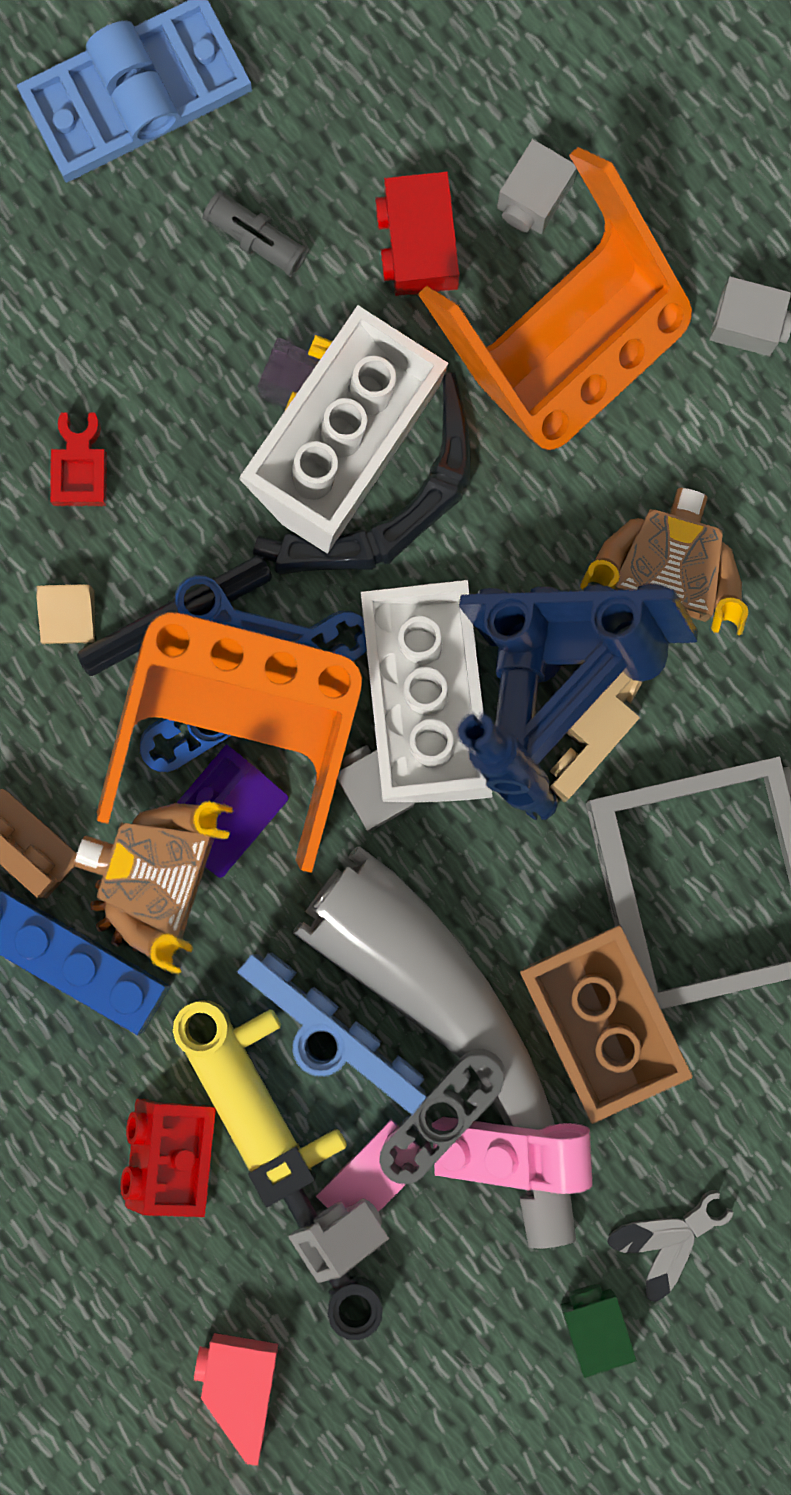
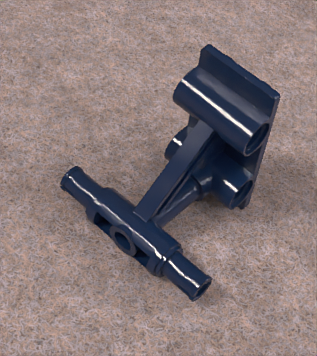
M643 584L638 586L637 590H614L607 586L591 585L585 587L583 591L561 592L551 587H535L530 590V593H508L501 589L485 588L478 591V594L460 595V609L490 646L499 647L496 675L500 678L495 726L487 715L480 713L478 719L475 713H471L459 723L457 729L458 738L469 749V759L473 767L485 778L487 788L498 792L513 808L525 810L532 819L537 820L539 815L541 820H546L555 813L558 800L555 793L549 789V778L538 763L622 672L635 681L642 682L655 678L665 668L668 659L669 643L697 642L698 630L675 590L660 584ZM561 664H582L535 715L539 683L554 677L560 670Z

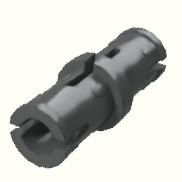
M221 190L212 197L204 211L203 219L213 223L239 241L241 250L247 254L257 253L285 271L290 277L298 271L308 254L309 249L306 246L300 245L272 226V219L264 213L254 214L226 196ZM238 222H243L244 224H246L247 226H249L250 228H252L253 230H255L256 232H258L259 234L273 242L274 245H268L267 243H265L264 241H262L261 239H259L258 237H256L255 235H253L252 233L238 225Z

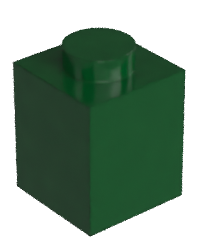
M594 1284L569 1293L570 1302L560 1304L583 1377L586 1378L636 1362L623 1315L613 1290L610 1288L602 1291L600 1284Z

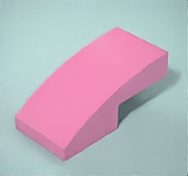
M392 1119L316 1195L327 1208L338 1202H342L346 1208L354 1205L361 1199H366L379 1212L406 1185L390 1180L383 1173L380 1166L379 1157L385 1140L398 1126ZM415 1141L405 1150L400 1149L396 1145L394 1148L397 1151L394 1162L400 1167L407 1162L417 1166L414 1158L420 1146Z

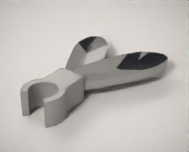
M718 1190L706 1192L700 1199V1203L683 1216L684 1220L666 1218L632 1222L620 1226L608 1236L607 1242L609 1246L624 1253H639L660 1249L646 1278V1294L650 1301H659L672 1291L688 1260L695 1235L698 1238L712 1227L725 1225L731 1220L733 1211L729 1208H726L724 1214L719 1217H711L706 1212L707 1204L713 1199H719L720 1193Z

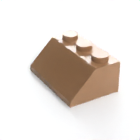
M621 925L562 949L524 967L520 972L592 1124L693 1078Z

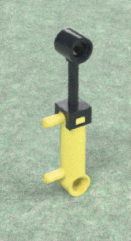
M201 1000L186 1005L178 1012L174 1020L173 1035L175 1041L185 1052L249 1169L248 1175L265 1207L267 1208L284 1199L300 1229L315 1224L314 1219L318 1215L305 1194L303 1187L315 1181L316 1174L312 1167L345 1149L347 1142L341 1131L334 1129L301 1148L300 1144L296 1143L245 1050L249 1045L280 1029L281 1022L274 1010L269 1009L234 1029L228 1013L219 1004L213 1001ZM196 1013H206L216 1022L217 1032L214 1039L209 1043H199L190 1036L188 1030L189 1021ZM348 1271L341 1277L328 1280L332 1287L328 1291L330 1295L328 1319L334 1331L347 1340H361L372 1335L382 1321L383 1300L380 1290L372 1281L364 1277H357V1275L350 1276ZM360 1295L370 1303L371 1311L364 1319L358 1321L350 1320L341 1312V1302L348 1296Z

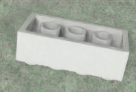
M357 305L241 474V482L283 526L328 554L440 387L449 363Z

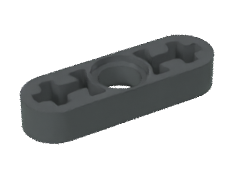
M475 1049L464 1054L426 1095L425 1100L413 1115L409 1113L387 1137L381 1149L379 1161L383 1173L390 1180L398 1184H411L420 1180L497 1098L504 1084L505 1068L496 1054L485 1049ZM471 1065L474 1069L479 1070L486 1065L491 1069L488 1080L492 1086L488 1088L482 1083L478 1084L468 1095L467 1102L475 1105L472 1109H469L464 1099L458 1094L469 1080L470 1072L467 1067ZM450 1084H453L455 1090H456L458 1093H456V1092H454V1091H452V1090H450V1089H447V1087H448ZM444 1102L453 1106L458 1114L456 1126L447 1131H440L432 1127L427 1119V1110L431 1105ZM416 1124L419 1132L426 1139L418 1148L414 1158L417 1166L407 1162L400 1167L394 1162L397 1155L394 1147L397 1145L400 1149L405 1150L414 1142L419 1132L410 1127ZM428 1141L437 1144L438 1146L433 1149Z

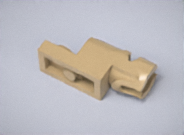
M622 672L566 733L583 749L578 754L570 747L549 771L557 778L549 789L562 801L566 802L639 720L640 717L627 707L624 702L626 700L629 703L633 701L642 684L641 681L632 680Z

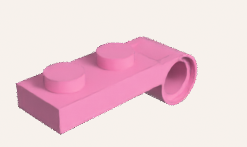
M442 1117L433 1122L432 1127L440 1131H447L456 1126L458 1119ZM474 1121L434 1164L435 1176L561 1194L582 1192L590 1189L593 1185L590 1129L579 1124H556L536 1130ZM433 1143V1149H434V1148H436L438 1145Z

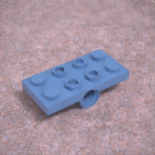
M188 0L135 27L129 21L109 24L89 38L86 43V51L16 85L66 183L252 91L251 82L208 0Z
M268 953L265 958H262L259 954H253L239 969L238 973L303 1025L294 1038L293 1054L296 1062L305 1072L315 1076H327L338 1071L347 1061L412 1115L425 1100V1089L420 1086L424 1078L418 1070L399 1055L392 1063L377 1051L381 1041L357 1021H355L351 1028L343 1024L333 1015L339 1006L315 987L311 988L308 993H305L291 981L297 972L274 953ZM316 1031L331 1033L337 1040L338 1052L328 1059L317 1058L308 1047L310 1034Z

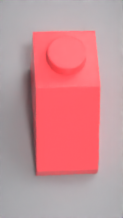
M214 1333L210 1347L199 1348L194 1380L204 1382L201 1395L202 1401L246 1464L258 1466L279 1344Z

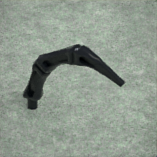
M451 372L443 377L442 444L438 457L430 467L431 476L426 478L416 497L399 513L388 520L375 523L370 527L371 530L369 531L357 530L340 535L328 554L301 536L289 533L285 534L283 542L259 535L254 545L253 555L276 562L275 572L279 575L315 570H372L376 568V564L381 562L384 565L390 564L426 529L462 500V489H466L470 483L471 447L468 424L456 373Z

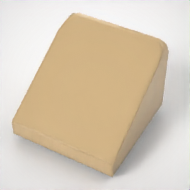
M90 585L36 586L41 644L95 643V590Z

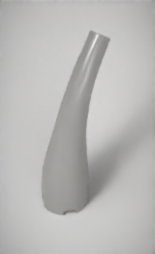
M357 846L348 857L356 863L354 868L347 867L343 873L338 869L334 871L305 911L315 920L311 926L300 922L295 927L293 933L370 989L459 1058L475 1049H485L496 1054L504 1065L505 1080L502 1090L494 1100V1103L505 1125L536 1130L555 1125L551 1109L531 1057L512 1020L485 976L459 941L429 906L392 870L363 848ZM484 1065L479 1070L474 1069L485 1086L488 1088L492 1086L488 1080L491 1072L489 1067ZM525 1189L526 1194L520 1196L519 1199L528 1247L538 1249L551 1248L575 1242L576 1233L570 1194Z

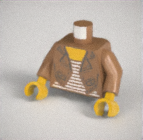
M686 488L677 489L670 514L650 509L645 519H631L603 543L595 561L588 567L580 584L582 590L590 582H597L614 590H637L638 586L650 583L664 585L669 589L675 590L690 618L707 622L713 615L714 608H716L711 629L715 633H719L722 621H731L737 626V635H742L749 613L747 606L742 602V582L732 549L722 542V530L701 523L708 497L701 492Z
M205 802L201 805L174 803L143 811L134 818L132 824L121 823L114 844L85 835L79 846L75 867L103 875L97 898L106 902V918L130 946L151 957L156 966L172 973L179 974L181 972V969L175 967L172 963L173 953L178 948L189 952L193 949L189 942L180 938H183L214 842L212 837L221 839L229 837L230 832L217 829L216 820L222 812L232 813L233 809L230 806L213 802Z

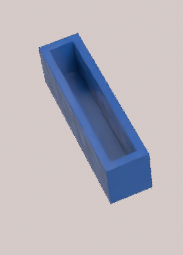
M0 886V955L136 1035L144 1033L171 985Z

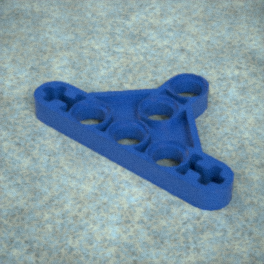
M205 575L187 577L179 584L175 592V604L179 613L318 649L320 648L311 641L316 635L321 633L322 641L326 644L338 635L336 628L338 623L343 621L349 627L358 625L360 631L354 635V640L357 644L353 648L349 649L341 643L328 651L341 654L352 661L367 651L364 618L352 611L333 613L312 627H306L233 609L221 587L213 579ZM196 584H204L210 587L215 596V603L212 609L203 615L190 613L184 605L186 590ZM161 718L144 730L140 738V753L143 761L151 769L158 772H170L231 735L220 732L204 733L196 726L186 724L189 733L199 743L189 748L187 739L184 738L173 746L175 756L172 759L166 760L162 754L153 757L149 751L155 747L153 740L155 735L161 733L164 738L170 739L181 732V729L174 723L176 721Z

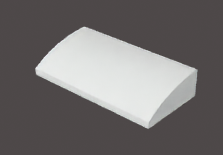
M468 580L361 592L383 802H443L492 798V790L486 787L485 778L473 767L469 759V749L460 742L457 733L459 723L464 717L475 713L479 719L480 713H483L473 624L459 607L460 595L469 594Z

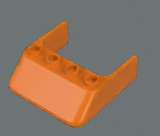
M579 147L569 156L603 214L605 231L602 240L592 253L502 336L488 347H485L456 303L428 286L418 293L479 386L536 445L548 450L557 449L567 443L674 344L687 330L692 314L688 297L614 165Z
M168 612L157 616L149 624L145 632L131 677L97 809V821L109 823L133 727L139 721L149 717L164 718L296 751L307 756L313 762L316 770V783L295 859L300 870L312 873L361 691L362 677L359 668L351 659L341 654L175 612Z

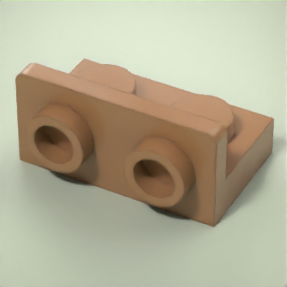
M0 789V865L36 897L48 898L75 868L77 852L7 790Z

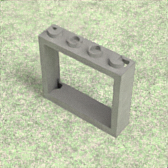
M780 756L602 797L585 803L614 926L621 925L661 1009L791 979V961L658 991L615 812L764 778L791 887L790 767H782Z

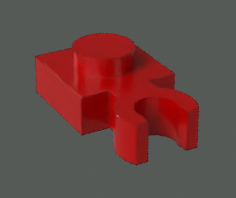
M95 412L88 413L87 429L82 433H73L70 430V416L68 413H61L58 418V430L66 441V449H51L50 502L53 506H106L107 453L104 449H92V444L97 441L100 435V421Z

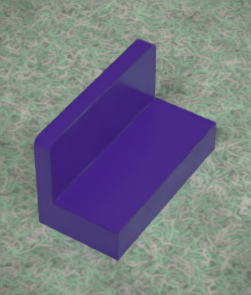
M226 744L177 803L201 805L205 802H213L232 807V813L222 812L216 820L217 829L230 832L229 837L225 839L212 837L214 842L205 866L217 877L222 878L288 801V795Z

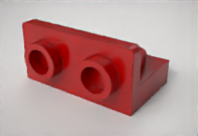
M148 1099L136 1100L135 1111L130 1113L126 1126L127 1140L131 1145L129 1167L124 1168L121 1177V1194L125 1200L126 1208L148 1216L205 1217L215 1107L197 1104L161 1103Z

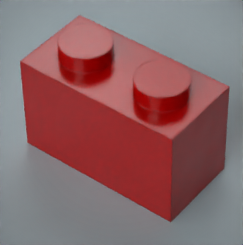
M448 172L384 178L385 196L375 197L378 230L388 229L390 248L381 249L384 281L394 280L396 296L418 294L426 286L436 292L458 290L459 267Z

